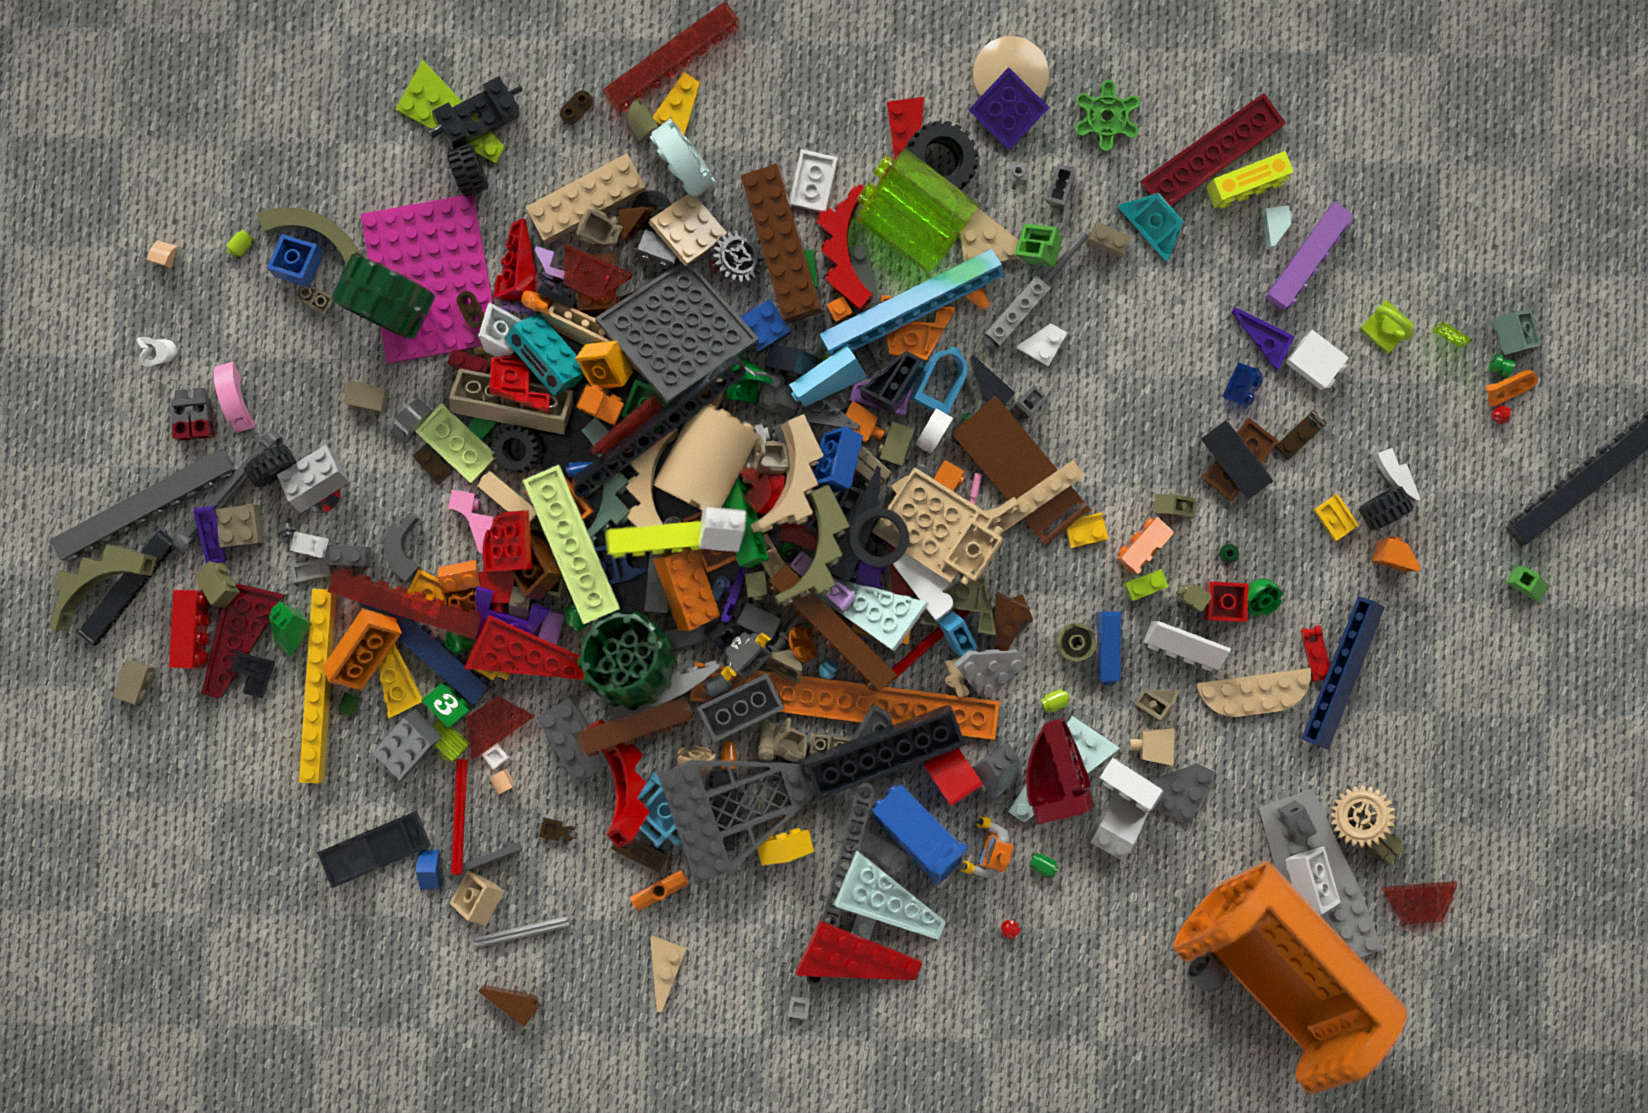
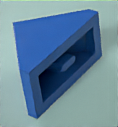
M439 850L419 851L416 876L420 889H440Z

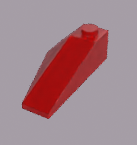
M524 218L511 223L505 244L508 252L504 258H501L500 264L504 265L501 276H496L493 299L522 301V295L525 291L536 292L534 281L536 272L527 223Z

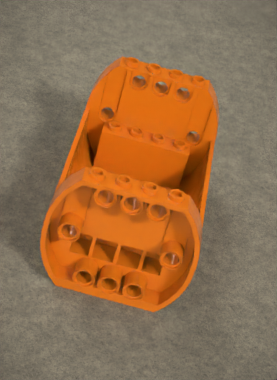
M1269 860L1221 882L1194 909L1180 928L1173 942V949L1185 962L1193 961L1200 955L1205 956L1207 952L1211 951L1304 1050V1053L1298 1062L1295 1075L1297 1076V1082L1310 1095L1363 1079L1390 1051L1405 1025L1407 1018L1406 1006Z

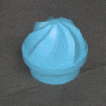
M826 660L820 664L818 672L821 678L831 679L836 676L838 667L832 661Z

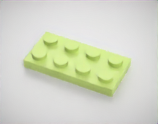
M442 403L415 430L471 484L496 459L492 456L495 452L472 433Z

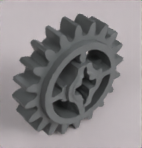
M737 231L733 234L727 232L725 236L721 235L719 240L714 243L716 247L711 250L715 253L711 259L716 260L713 267H719L717 274L723 272V279L730 277V283L735 279L737 284H740L742 280L744 283H747L749 279L753 280L760 272L759 268L763 266L760 260L764 256L758 254L762 249L755 248L758 242L752 243V236L746 239L745 232L740 236ZM728 245H736L735 248L730 250L725 249ZM749 266L746 270H739V267Z

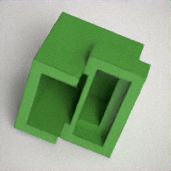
M1024 223L1015 255L1028 264L1055 267L1063 240L1059 236L1060 229Z

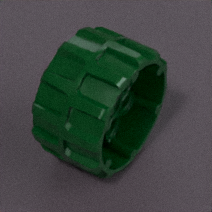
M352 255L346 264L331 299L340 307L407 339H414L417 337L434 302L435 295L424 286L379 263L362 256Z
M619 611L612 613L611 617L603 621L598 620L593 624L594 628L586 637H583L580 643L582 645L581 656L577 659L578 667L585 674L583 682L586 686L613 707L623 705L628 710H637L639 706L656 703L658 697L666 688L669 690L672 686L673 672L678 667V661L673 657L671 651L674 649L672 641L655 623L650 622L637 612H633L632 615H623ZM648 635H652L648 638V641L652 646L643 642L642 639H646ZM635 639V642L632 645H629L630 642ZM648 651V654L643 657L644 652ZM628 658H631L630 661L627 664H625V661ZM613 665L612 669L607 671L609 666ZM626 676L625 681L621 683V679ZM606 677H608L609 679H612V681H613L617 686H615L614 684L610 683V684H608L607 688H605L604 685H606V684L608 683V679H607Z

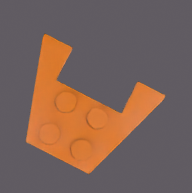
M882 295V303L893 297ZM943 306L937 309L934 324L913 321L887 334L889 355L899 357L903 352L908 351L923 359V361H927L953 316L955 307Z

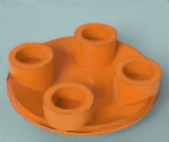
M795 625L791 628L789 644L798 660L809 662L817 656V650L812 640L814 634L810 628L806 629L801 625Z

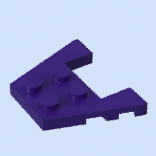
M479 586L475 590L479 634L488 615L530 634H534L550 611L548 607L533 603L528 621L491 610L490 605L494 591Z

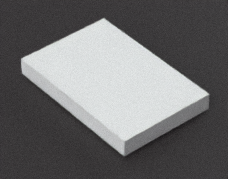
M801 149L790 196L792 207L819 213L827 210L838 157Z

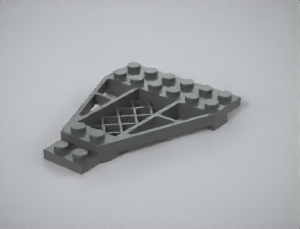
M692 759L658 774L695 884L732 871L808 803L811 797L817 795L804 759L800 763L792 761L763 762ZM726 766L730 782L706 791L698 767ZM750 766L768 768L734 780L730 767ZM771 774L778 777L774 788L766 784ZM764 777L762 782L758 781V779ZM752 781L760 784L757 794L748 791ZM781 782L783 783L786 793L778 790ZM746 784V786H745L744 789L741 788V787H739V786H742V785ZM764 787L773 790L768 800L760 797ZM734 788L743 791L739 801L730 798ZM728 791L726 796L721 794L723 792ZM776 792L784 795L780 805L772 802ZM746 793L755 797L750 807L742 804ZM716 795L725 798L720 808L711 805ZM758 799L766 802L762 812L754 809ZM728 800L737 804L732 814L724 810ZM770 804L777 807L774 810L768 811ZM740 806L749 809L744 819L736 816ZM712 808L718 810L716 817H714ZM752 811L755 812V813H757V814H760V815H758V816H755V817L749 819V817H750ZM722 813L731 816L726 826L718 823ZM785 814L756 841L754 840L751 831L752 826ZM734 818L742 821L731 826ZM747 829L752 845L730 863L723 844V838Z

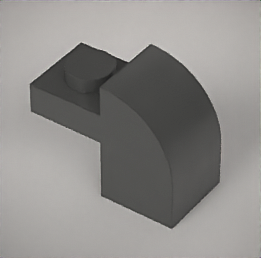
M419 398L414 400L395 418L393 422L395 425L391 433L404 444L408 443L415 430L430 416L433 410Z

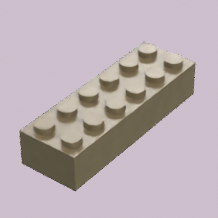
M459 369L449 396L451 413L564 435L573 408L572 390H566L553 396L545 385L529 382V392L549 394V411L546 413L490 393V374Z

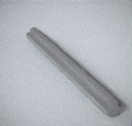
M566 916L478 936L475 938V944L479 948L567 928L570 926L569 918Z

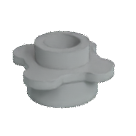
M1025 162L1009 164L1010 181H1025L1028 178Z

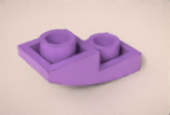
M550 610L542 622L539 638L557 645L565 614Z

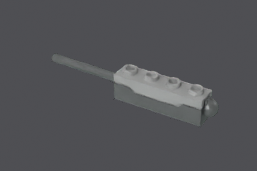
M1085 232L1077 238L1056 262L1055 267H1052L1042 279L1036 275L988 329L983 340V344L987 349L999 348L1051 289L1047 285L1049 281L1089 238Z

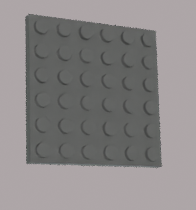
M680 262L595 318V322L612 341H617L626 358L667 404L691 389L729 357H738L759 342L756 334L692 263L685 266Z

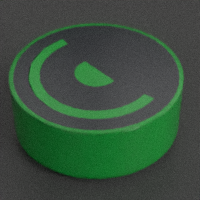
M792 542L783 544L779 549V555L785 562H792L799 554L797 546Z

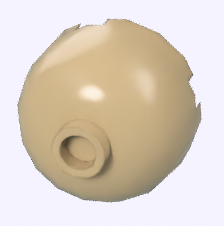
M692 746L695 750H686V747H682L677 752V765L692 759L713 761L716 759V754H712V750L705 747ZM699 766L701 778L709 775L714 766Z

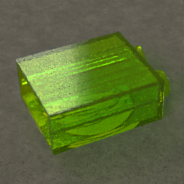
M905 149L895 159L887 154L877 165L873 174L879 177L880 180L876 186L869 182L858 196L856 201L863 205V208L855 220L929 275L945 258L980 205Z

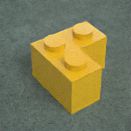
M800 827L789 830V834L787 832L775 835L776 837L772 834L757 848L761 865L786 863L814 852L809 829L801 830Z

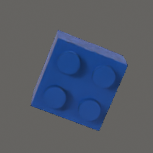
M281 234L267 269L276 278L309 288L324 254L316 244Z
M771 299L740 317L759 338V342L754 345L758 354L770 348L771 344L775 345L791 335L790 329Z

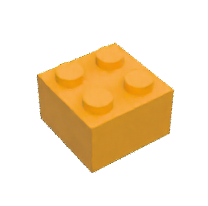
M617 341L586 344L575 358L591 387L592 384L601 388L624 386L633 373Z

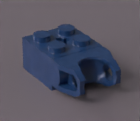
M607 545L595 548L610 585L631 581L639 575L648 572V568H633L629 564L628 557L630 553H625V557L613 558V555H608Z

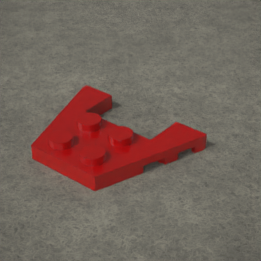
M511 354L491 357L490 393L548 413L549 394L529 392V367L519 356Z

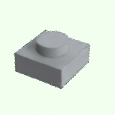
M791 996L788 1017L807 1020L810 999Z

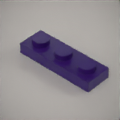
M215 506L195 508L193 512L206 564L209 561L215 563L226 562L225 548H220Z

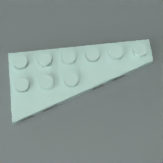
M856 851L835 901V906L939 940L946 924L944 919L860 852Z

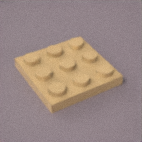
M687 194L649 221L651 227L685 266L715 247L714 243L719 240L721 235L725 236L727 233L696 196L692 197L691 194Z

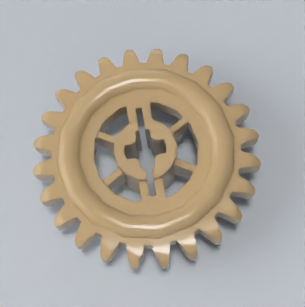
M1364 785L1361 786L1360 790L1354 786L1353 792L1346 789V796L1340 793L1341 800H1334L1338 806L1331 807L1336 813L1330 814L1331 818H1335L1331 825H1337L1334 832H1340L1338 838L1346 837L1345 844L1352 840L1354 848L1357 843H1360L1362 849H1364L1365 843L1372 848L1373 841L1379 846V838L1386 841L1384 833L1391 835L1392 833L1388 827H1395L1390 820H1396L1394 815H1390V813L1395 812V809L1388 808L1392 805V802L1385 801L1387 795L1380 796V790H1376L1373 793L1372 786L1366 791ZM1362 803L1361 807L1357 809L1354 807L1356 804ZM1370 805L1374 807L1376 812L1371 813L1369 811ZM1353 808L1355 810L1353 817L1348 818L1349 811ZM1365 814L1367 816V819L1364 818L1363 821H1361L1359 817H1363ZM1377 815V821L1372 825L1373 817ZM1349 821H1355V822H1356L1355 828L1352 827V825L1349 823ZM1371 826L1370 829L1363 830V828Z

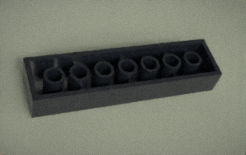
M950 704L809 756L804 758L818 798L821 800L965 746V742L954 711Z

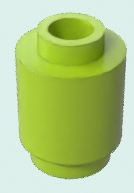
M243 229L240 232H236L226 244L228 247L227 252L235 258L237 256L242 258L253 245L254 238Z
M1062 689L1044 695V698L1040 699L1046 713H1054L1068 707V702L1071 701L1067 691H1062Z

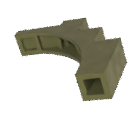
M829 485L811 492L809 496L818 523V544L813 562L799 583L793 588L775 596L774 600L777 606L781 604L787 606L794 602L793 598L797 596L801 598L806 597L812 593L811 590H813L815 596L821 594L822 597L833 592L832 588L836 584L826 565L830 568L838 564L839 559L843 556L833 536L839 538L845 535L849 524Z
M106 544L102 561L83 557L78 574L59 570L54 589L60 592L49 628L69 631L74 611L94 587L106 579L125 573L152 576L157 557L124 547Z

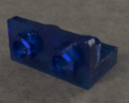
M1238 362L1222 397L1247 409L1255 399L1254 393L1257 387L1259 388L1262 385L1263 374L1257 368Z

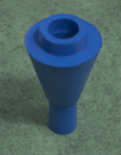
M568 462V467H565L568 478L572 477L573 479L575 475L592 462Z

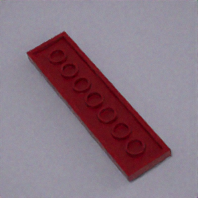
M1263 93L1143 178L1140 184L1148 195L1159 193L1172 206L1279 130L1286 122L1265 93Z

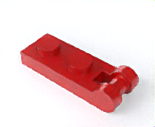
M1316 625L1312 629H1300L1308 665L1311 668L1312 681L1323 680L1326 678L1330 664L1322 628L1320 625ZM1315 636L1316 641L1310 642V637Z

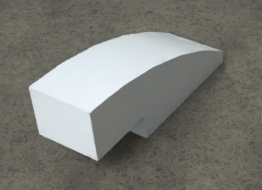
M1393 448L1373 455L1382 474L1393 487L1402 486L1411 502L1420 500L1407 463L1398 464Z

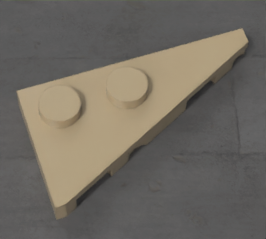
M652 935L650 940L657 1011L662 1013L686 948Z

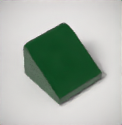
M344 692L338 711L356 717L363 698Z

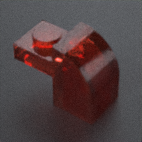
M745 465L740 470V474L753 486L745 493L744 499L759 511L770 499L772 492L771 481L766 473L759 478L760 474L752 466L748 468Z

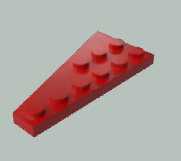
M819 921L798 964L795 975L915 980L923 963L917 958Z

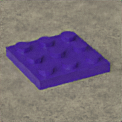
M1008 67L971 106L969 111L1010 150L1050 107Z

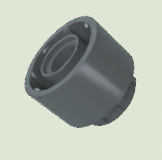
M1207 952L1205 956H1198L1190 964L1187 970V977L1202 991L1214 992L1221 988L1226 981L1225 967L1211 953Z

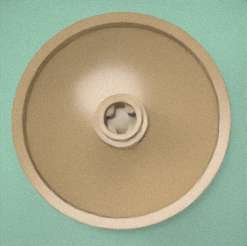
M1006 36L993 40L981 50L973 68V83L979 97L986 92L1008 67L1040 98L1043 96L1049 81V67L1044 54L1034 43L1021 37Z

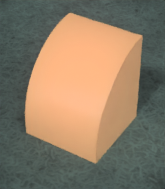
M157 241L151 247L147 260L171 268L178 247Z
M508 769L489 777L498 795L516 786Z

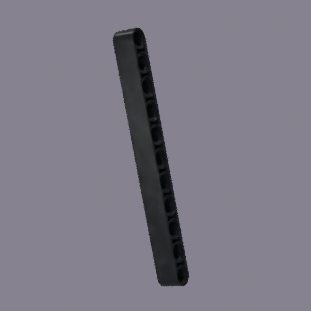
M737 356L729 357L691 389L673 400L575 475L572 479L575 495L581 498L590 495L740 380L746 373L742 360ZM740 365L737 370H731L733 366ZM724 377L723 381L716 382L717 378ZM703 389H709L706 394H700ZM693 401L690 406H685L686 402ZM672 413H678L674 418L669 417ZM656 425H662L660 429H654ZM642 436H646V437H647L646 440H644V441H639V438H640V437H642ZM627 448H631V449H632V450H631L630 452H628V453H624V452H623V451H624L625 449H627ZM616 460L615 464L612 465L608 464V462ZM595 472H601L599 476H593ZM579 484H586L583 488L577 487Z

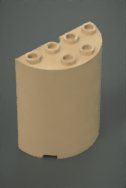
M708 403L685 422L653 485L700 510L706 507L721 509L759 434L753 431L755 429L754 426L746 422L741 424L739 423L740 420L731 416L730 413L722 409L718 410L715 406Z

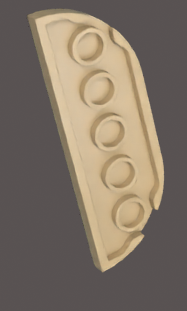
M1311 668L1195 684L1202 701L1219 714L1240 717L1286 710L1303 698L1310 684Z

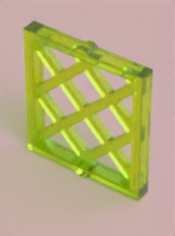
M1444 321L1436 323L1431 328L1459 347L1466 346L1472 341L1471 338Z

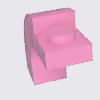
M234 362L216 366L214 370L215 388L227 422L230 421L236 433L254 428V421L242 397L240 388L241 376Z

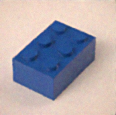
M846 426L823 433L820 449L824 456L818 459L819 463L814 466L813 474L818 485L813 488L818 490L829 485L833 493L850 488L853 483L854 470L858 463V454L862 448L863 435Z

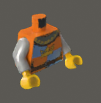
M980 816L979 818L983 819V824L976 823V826L984 829L989 828L977 860V866L975 867L973 863L963 861V863L967 864V869L960 870L967 874L974 872L975 875L992 878L998 872L1006 871L1014 846L1010 842L1009 833L1006 829L995 823L991 824L990 818Z

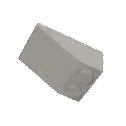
M1116 790L1087 840L1124 862L1136 842L1149 810L1147 812L1141 810L1135 805L1137 803L1135 800H1126Z

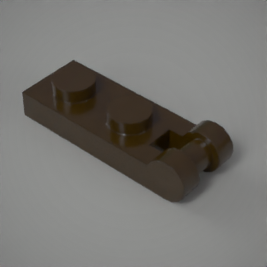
M1312 410L1276 444L1275 448L1287 460L1326 426L1327 422L1324 419L1321 420L1315 410ZM1312 421L1316 426L1311 428L1308 423Z
M636 838L632 839L628 849L623 846L618 849L614 843L611 847L612 850L657 872L660 871L668 855Z

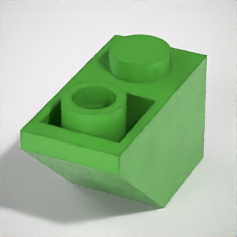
M1515 566L1505 582L1540 603L1549 588V585L1540 575L1525 566Z

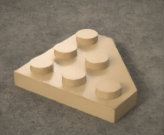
M977 207L959 209L958 222L963 262L990 249L993 250L1000 262L1021 260V258L1015 255L1018 239Z

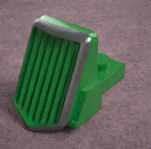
M738 356L746 368V373L727 389V399L757 403L758 384H772L773 378L753 363ZM740 365L733 366L731 370H737Z

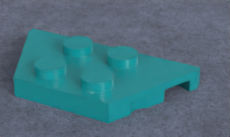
M1159 193L1118 205L1117 207L1162 258L1167 261L1171 256L1183 226V219Z

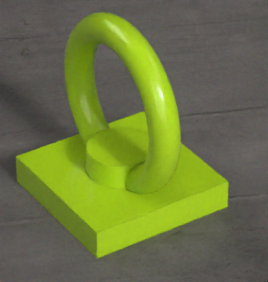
M1386 299L1359 329L1388 354L1401 340H1410L1413 337L1412 328L1414 324Z

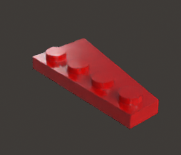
M924 97L888 101L886 103L897 178L904 175L903 169L905 165L902 164V158L905 156L903 154L904 148L907 146L909 139L921 128Z

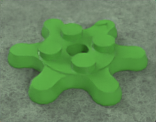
M1112 80L1103 82L1101 87L1102 93L1099 97L1092 98L1086 93H1081L1076 99L1077 105L1084 108L1087 113L1085 120L1076 124V133L1080 136H1084L1089 132L1097 133L1100 137L1099 146L1104 151L1112 149L1114 144L1113 138L1116 134L1123 133L1129 138H1134L1139 132L1138 126L1131 123L1128 118L1130 111L1139 107V98L1135 95H1131L1126 99L1118 98L1115 94L1116 85ZM1110 112L1112 119L1109 121L1104 120L1102 113Z

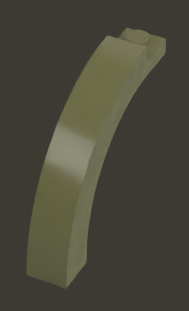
M285 207L266 210L257 214L264 232L268 235L287 229L311 230L330 239L340 251L346 264L352 255L362 256L354 241L344 230L316 212Z

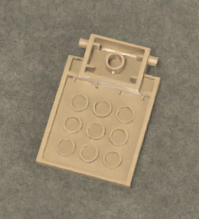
M915 467L887 508L900 515L907 525L909 543L905 554L951 584L959 573L964 575L960 582L966 586L970 580L977 582L1004 541L1000 536L1003 532L1002 528L996 526L994 531L989 530L995 519L993 516ZM881 518L872 533L896 548L899 542L898 529L888 519Z

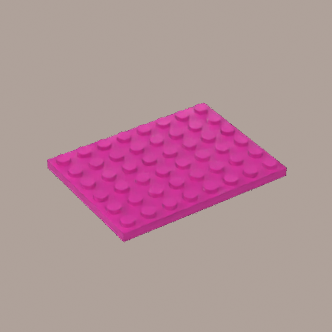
M474 194L468 197L461 195L360 214L368 259L417 282L435 295L434 302L416 338L407 339L380 327L387 364L451 353L452 350L462 351L483 347L478 337L481 327H470L466 323L457 304V297L463 291H470L476 296L484 314L488 304H493ZM471 299L465 300V305L471 303ZM475 316L473 321L478 322L479 316Z

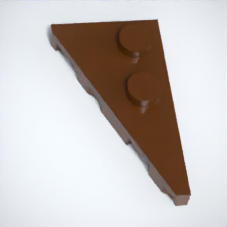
M998 591L995 593V650L1008 651L1029 613L1030 607Z

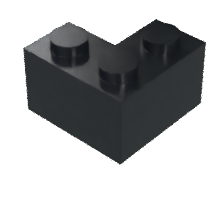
M771 344L765 366L772 369V373L779 375L786 373L785 375L799 379L822 363L823 359L798 348Z

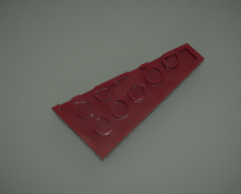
M236 583L240 593L226 607L221 609L201 694L223 698L238 673L230 670L235 652L239 651L250 654L270 622L269 616L272 608L279 601L282 602L286 594Z

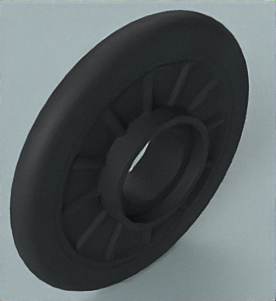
M648 190L636 197L632 208L655 206L657 212L654 216L671 206V202L662 192ZM650 216L641 228L645 231L646 229L656 232L649 224L650 219L654 216Z

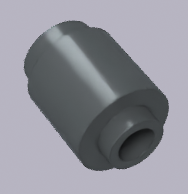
M721 673L706 680V685L703 686L707 696L712 695L713 698L730 691L729 688L733 687L731 681H727Z

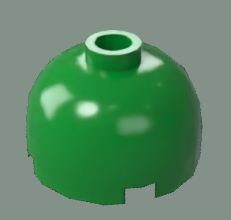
M1266 578L1256 579L1249 584L1248 611L1255 617H1259L1261 614L1265 616L1270 615L1281 605L1282 601L1280 599L1284 596V593L1274 581Z

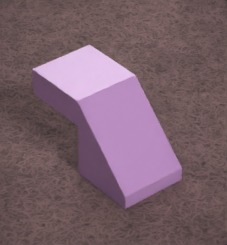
M536 246L535 251L546 273L554 279L568 283L569 273L553 268L557 256L555 252Z

